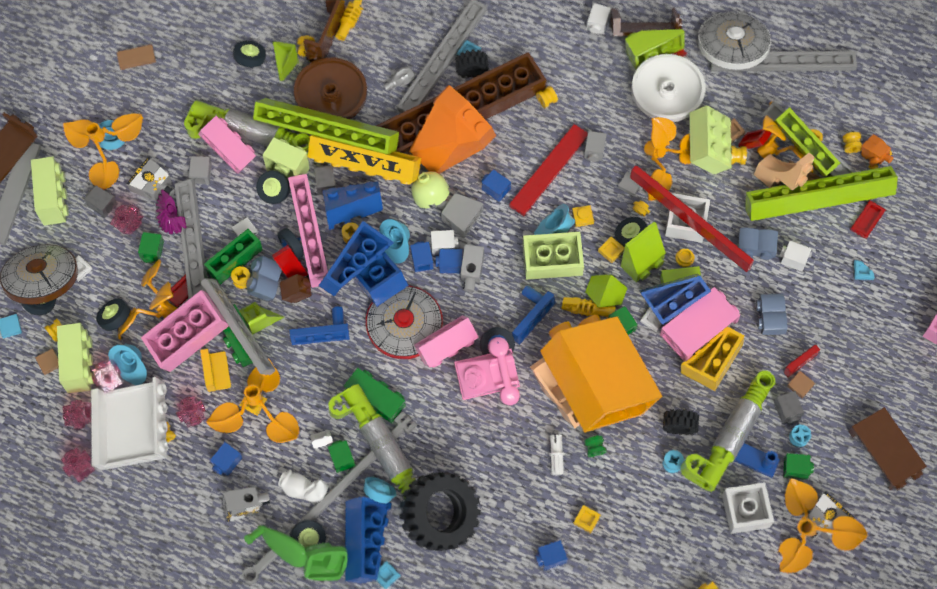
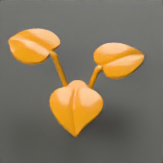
M766 115L763 119V130L770 131L773 134L763 146L757 148L761 157L766 158L770 154L777 156L784 151L791 150L800 159L803 158L804 155L795 145H790L780 150L777 149L779 144L774 139L778 136L785 141L786 136L779 129L778 125Z
M133 113L118 117L112 123L114 132L107 130L105 127L101 129L97 123L86 119L63 123L65 136L72 146L84 148L88 145L90 139L95 143L102 157L103 163H96L89 171V179L94 186L105 190L111 187L119 176L117 163L113 161L107 163L99 145L104 140L105 133L113 136L117 135L118 139L123 142L134 140L141 131L142 114Z
M654 117L651 118V141L645 144L644 152L652 156L651 160L655 161L661 168L656 169L651 177L669 191L672 186V176L669 173H665L666 168L658 159L664 157L666 151L680 153L679 161L683 164H690V133L681 139L680 150L666 148L670 144L669 141H672L676 136V125L667 118ZM648 193L649 201L657 200Z
M160 259L148 269L141 281V286L144 287L147 284L156 294L149 309L155 308L157 313L139 308L136 309L135 307L132 308L129 317L118 329L119 340H121V335L133 323L137 314L144 313L159 319L161 316L163 318L168 317L178 309L167 301V299L173 297L170 282H166L159 291L152 285V278L157 274L161 264Z
M255 367L248 377V386L244 389L245 398L242 400L241 411H239V407L234 403H223L214 410L206 421L207 425L215 431L221 433L235 432L243 425V419L240 415L244 414L246 404L248 403L251 406L261 405L272 421L267 425L266 432L269 439L273 442L285 443L296 440L300 431L298 422L293 415L287 412H280L274 419L262 401L261 392H272L280 383V375L276 368L275 372L271 375L260 374Z
M790 479L787 485L785 504L788 511L794 516H800L805 513L797 525L798 531L801 533L802 543L796 538H789L781 543L778 552L783 557V561L780 563V571L783 573H795L808 567L813 558V551L811 548L804 546L806 544V536H813L817 531L833 533V544L843 551L855 549L868 536L865 527L859 521L849 516L836 518L833 521V529L818 527L814 521L807 519L808 510H812L818 502V494L812 486L795 479Z

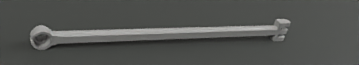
M401 412L394 419L397 425L390 431L395 440L403 432L409 434L417 426L415 422L409 427L407 426L412 421L410 417L402 421L406 416L404 412ZM371 450L325 495L323 500L319 501L298 522L302 520L314 521L377 459L374 451ZM292 528L286 533V535L290 536ZM272 549L253 567H247L243 570L242 578L246 584H255L259 579V574L278 556ZM250 573H253L255 575L254 579L252 580L247 579V576Z

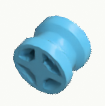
M796 425L789 435L791 444L795 447H804L811 438V431L805 425Z
M671 450L666 453L663 459V467L667 472L676 473L680 471V466L684 461L681 452Z

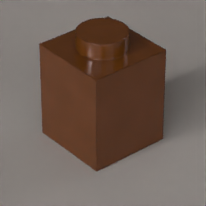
M296 274L279 282L282 300L298 303L312 296L311 283L307 277Z

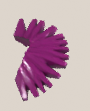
M162 189V195H158L159 199H157L158 203H156V206L160 207L156 210V212H160L156 220H158V223H160L159 227H162L161 230H164L165 233L169 231V234H173V232L178 234L182 232V227L184 229L187 228L185 217H177L174 200Z

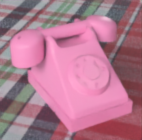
M495 337L491 339L488 344L490 354L454 362L463 400L500 392V400L503 404L514 405L518 402L520 393L517 388L520 387L512 349H509V344L504 338Z

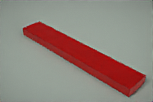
M574 124L510 202L509 207L525 216L585 142L588 133Z

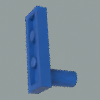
M529 285L523 289L522 295L536 305L512 332L515 342L519 345L556 304L555 296L550 291L542 295Z
M332 308L333 325L290 329L292 345L350 340L348 323L344 324L343 308Z
M745 443L734 462L770 478H773L780 461L776 452L768 451L765 453Z

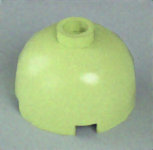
M430 171L421 173L418 176V179L412 183L411 192L416 205L420 208H430L429 205L435 204L437 206L446 200L449 195V186L442 175Z

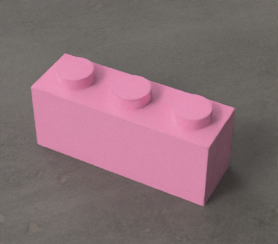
M215 116L198 134L237 174L256 156L253 148L248 144L245 145L241 141L240 135L235 131L232 132L223 118L219 119Z
M462 315L414 344V347L423 363L429 368L439 366L443 359L455 356L459 349L474 344V340L479 337L469 318Z

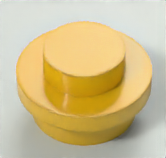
M642 200L633 203L632 209L641 216L645 217L646 214L650 213L649 205Z
M681 249L675 256L677 264L682 267L691 266L695 259L693 252L689 249Z

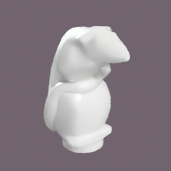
M292 470L284 471L278 483V486L282 487L289 497L310 502L323 500L328 490V486L322 480L311 482L301 474L292 473Z

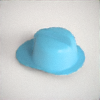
M561 204L554 209L550 215L541 221L534 235L567 233L575 223V219L568 213V206Z
M387 219L381 223L379 232L392 240L394 244L385 253L394 263H402L409 254V229L400 221Z
M131 344L113 346L109 350V361L116 368L120 376L135 386L143 384L147 377V370L142 362L140 350Z

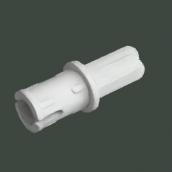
M550 435L551 453H549V456L551 457L552 474L562 475L564 473L563 456H565L562 448V435H556V437Z

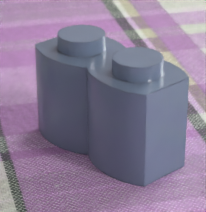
M740 228L738 247L751 258L753 256H759L763 260L775 258L777 254L778 231Z
M261 256L256 258L251 264L252 276L246 284L247 294L264 301H270L276 295L282 269L276 261Z
M760 294L759 300H756V311L760 312V318L757 321L758 329L762 330V335L786 334L787 316L784 294Z

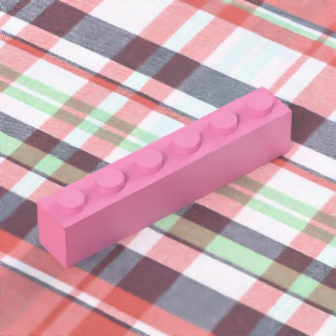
M307 174L288 177L311 287L314 288L318 287L328 270Z

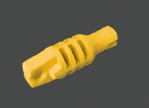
M354 0L353 3L348 2L340 19L341 25L335 35L338 40L345 41L350 29L355 27L363 11V8L360 7L362 0Z
M564 297L561 307L562 310L588 317L592 315L608 317L611 313L615 312L616 308L615 306L598 308L592 300L579 297Z

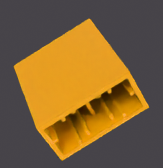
M592 315L581 321L576 327H572L570 322H563L549 331L551 340L540 352L584 433L641 416L663 397L618 317L601 320L599 315Z

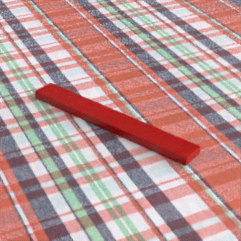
M635 166L631 170L630 178L744 271L748 272L754 262L753 258L640 167Z

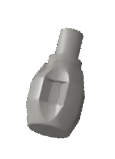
M409 66L402 67L394 73L389 82L384 84V87L388 91L393 87L405 86L415 78V75Z

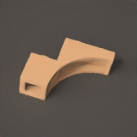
M808 153L797 163H787L770 154L758 163L754 176L769 188L783 182L791 190H794L796 187H801L806 183L808 179L806 176L813 168L812 163L815 157Z
M541 358L530 366L545 395L557 405L563 418L572 427H578L580 424L545 359Z

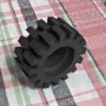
M472 49L469 52V50H466L465 53L461 52L455 58L456 72L462 78L466 76L467 78H475L489 71L488 55L484 51Z
M686 409L667 410L663 414V431L679 435L698 433L699 414L691 410L687 411Z

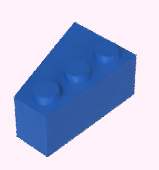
M378 181L323 190L329 230L334 229V225L344 222L347 224L351 222L350 219L357 216L363 218L383 210Z
M697 273L642 289L639 292L663 325L709 294L711 290Z

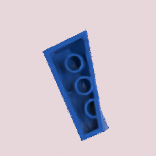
M362 221L318 286L335 297L342 287L392 246L394 242Z
M362 496L346 501L345 548L348 555L345 568L346 582L363 584L377 580L382 556L380 548L384 545L385 537H383V533L389 520L386 518L387 510H391L392 503H379L371 498Z

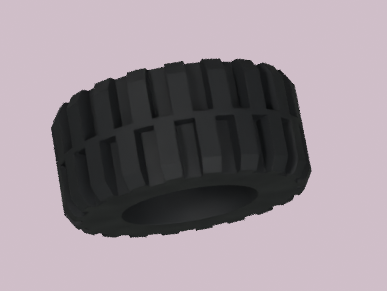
M449 472L428 473V475L418 477L417 481H412L409 484L410 490H405L402 495L405 497L404 501H400V508H403V513H399L400 520H404L405 523L402 525L403 530L409 531L407 535L409 539L416 541V545L439 551L454 550L459 545L466 544L468 542L467 537H473L476 533L473 529L479 526L480 521L477 520V517L481 515V509H478L477 505L480 504L479 497L474 496L476 493L474 487H468L469 481L465 478L460 479V475L450 474ZM436 492L445 493L450 498L454 508L452 522L443 531H438L431 526L426 513L428 501Z

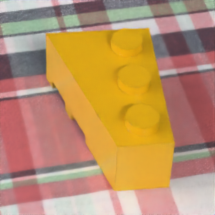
M726 327L711 339L701 350L699 349L695 352V355L681 364V373L716 391L741 350L745 335Z

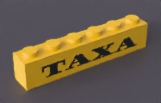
M315 135L310 136L308 158L314 159L315 162H328L334 167H348L350 171H364L366 175L370 176L380 175L386 180H400V183L406 185L418 179L421 163L420 157L396 151L387 155Z

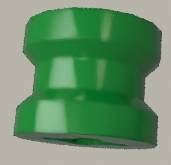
M593 436L584 440L585 446L588 447V457L607 453L606 447L603 446V436Z

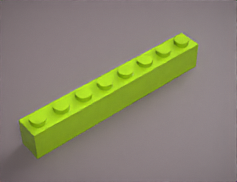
M268 98L255 101L253 120L387 155L397 150L399 136L397 131Z
M892 166L806 181L803 186H798L794 190H791L786 185L749 191L746 192L745 210L750 220L754 221L896 195L898 176Z

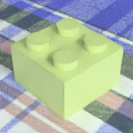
M273 137L263 154L266 170L279 171L287 178L307 174L310 169L307 152L301 147L290 145L284 139L279 140Z

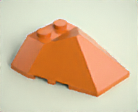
M448 85L435 98L434 106L430 114H427L426 122L422 130H419L409 152L413 156L420 157L421 164L429 172L432 171L440 174L483 150L496 137L492 126L469 101Z

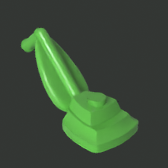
M259 525L257 529L244 536L245 542L252 544L255 539L262 535L267 545L282 560L293 567H303L304 576L307 579L319 581L338 580L342 577L347 566L348 555L345 547L331 546L329 543L304 547L294 538L280 531L268 528L265 525Z

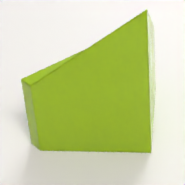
M276 41L273 42L277 69L280 81H284L299 62L296 45Z
M611 274L593 275L590 278L585 293L598 308L622 305L627 287Z
M256 302L239 310L252 335L284 318L282 315L260 307Z

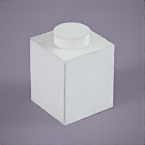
M594 3L588 18L587 30L594 34H604L610 18L611 8Z
M454 230L431 231L432 256L440 255V249L458 248V237H454Z
M789 241L788 246H783L780 257L783 258L781 264L803 271L811 248Z

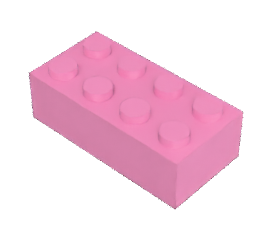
M200 290L143 335L141 339L159 367L171 372L229 325L208 293Z

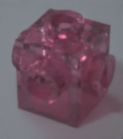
M132 204L121 205L115 210V216L110 224L123 234L132 235L141 226V220L144 215L139 213L140 209Z
M104 360L94 366L95 369L92 370L94 376H92V379L97 387L101 385L105 394L123 384L118 376L122 373L116 363L112 365L110 360L107 362Z
M195 396L183 398L177 404L179 411L176 414L180 422H185L187 427L199 425L206 419L203 414L206 409L202 401H197Z
M74 400L70 401V405L63 406L64 426H73V429H83L85 425L91 424V403Z
M77 447L74 450L67 451L61 459L64 464L62 469L69 477L73 475L79 483L95 471L89 463L92 460L85 450L80 452Z

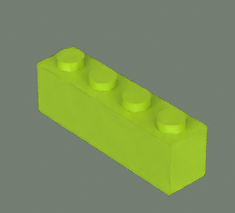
M790 107L774 121L804 156L810 153L815 157L812 165L823 177L827 176L840 164L837 158Z

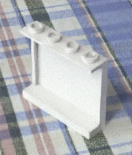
M153 377V382L106 392L99 388L91 390L92 466L105 470L167 458L168 443L166 441V432L168 426L165 416L167 412V405L165 403L167 388L165 382Z

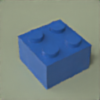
M385 252L355 276L359 286L376 307L409 286L401 270Z

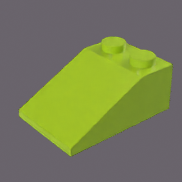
M683 29L640 31L638 33H631L625 38L626 54L635 70L651 57L661 54H673L685 48Z
M652 222L625 244L621 268L635 282L640 279L642 281L645 280L654 267L658 269L665 262L666 252L655 222Z

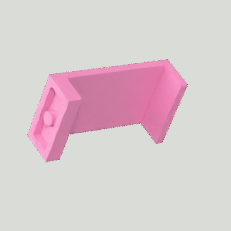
M714 287L709 294L692 304L661 329L660 336L683 361H687L693 356V353L732 322L736 324L740 318L739 310L726 300L723 292L718 291Z

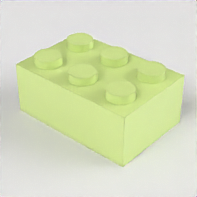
M704 106L690 112V162L712 174L732 168L730 118L709 106Z
M54 157L31 160L35 212L44 226L66 222V216L69 215L68 206L64 204V199H67L66 188H63V182H66L64 171H61L60 163H56Z
M580 232L523 236L526 280L583 276L584 261Z
M81 323L57 326L59 382L67 393L91 391V384H94L93 372L90 373V366H93V356L89 354V348H92L91 336H88L87 329H84Z

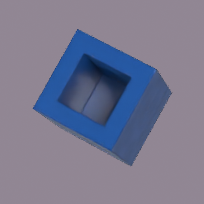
M494 169L490 174L487 173L482 178V190L498 202L511 190V181Z
M420 241L410 245L415 273L434 269L429 242Z
M440 249V255L436 256V267H439V272L461 273L463 249Z
M224 442L210 459L214 472L220 476L224 474L228 477L243 458L241 453Z
M561 540L539 547L537 550L538 554L535 555L538 566H542L544 571L566 564L568 561Z

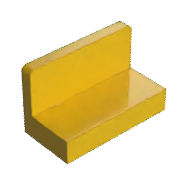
M208 349L200 350L205 385L208 392L231 388L226 352L210 354Z

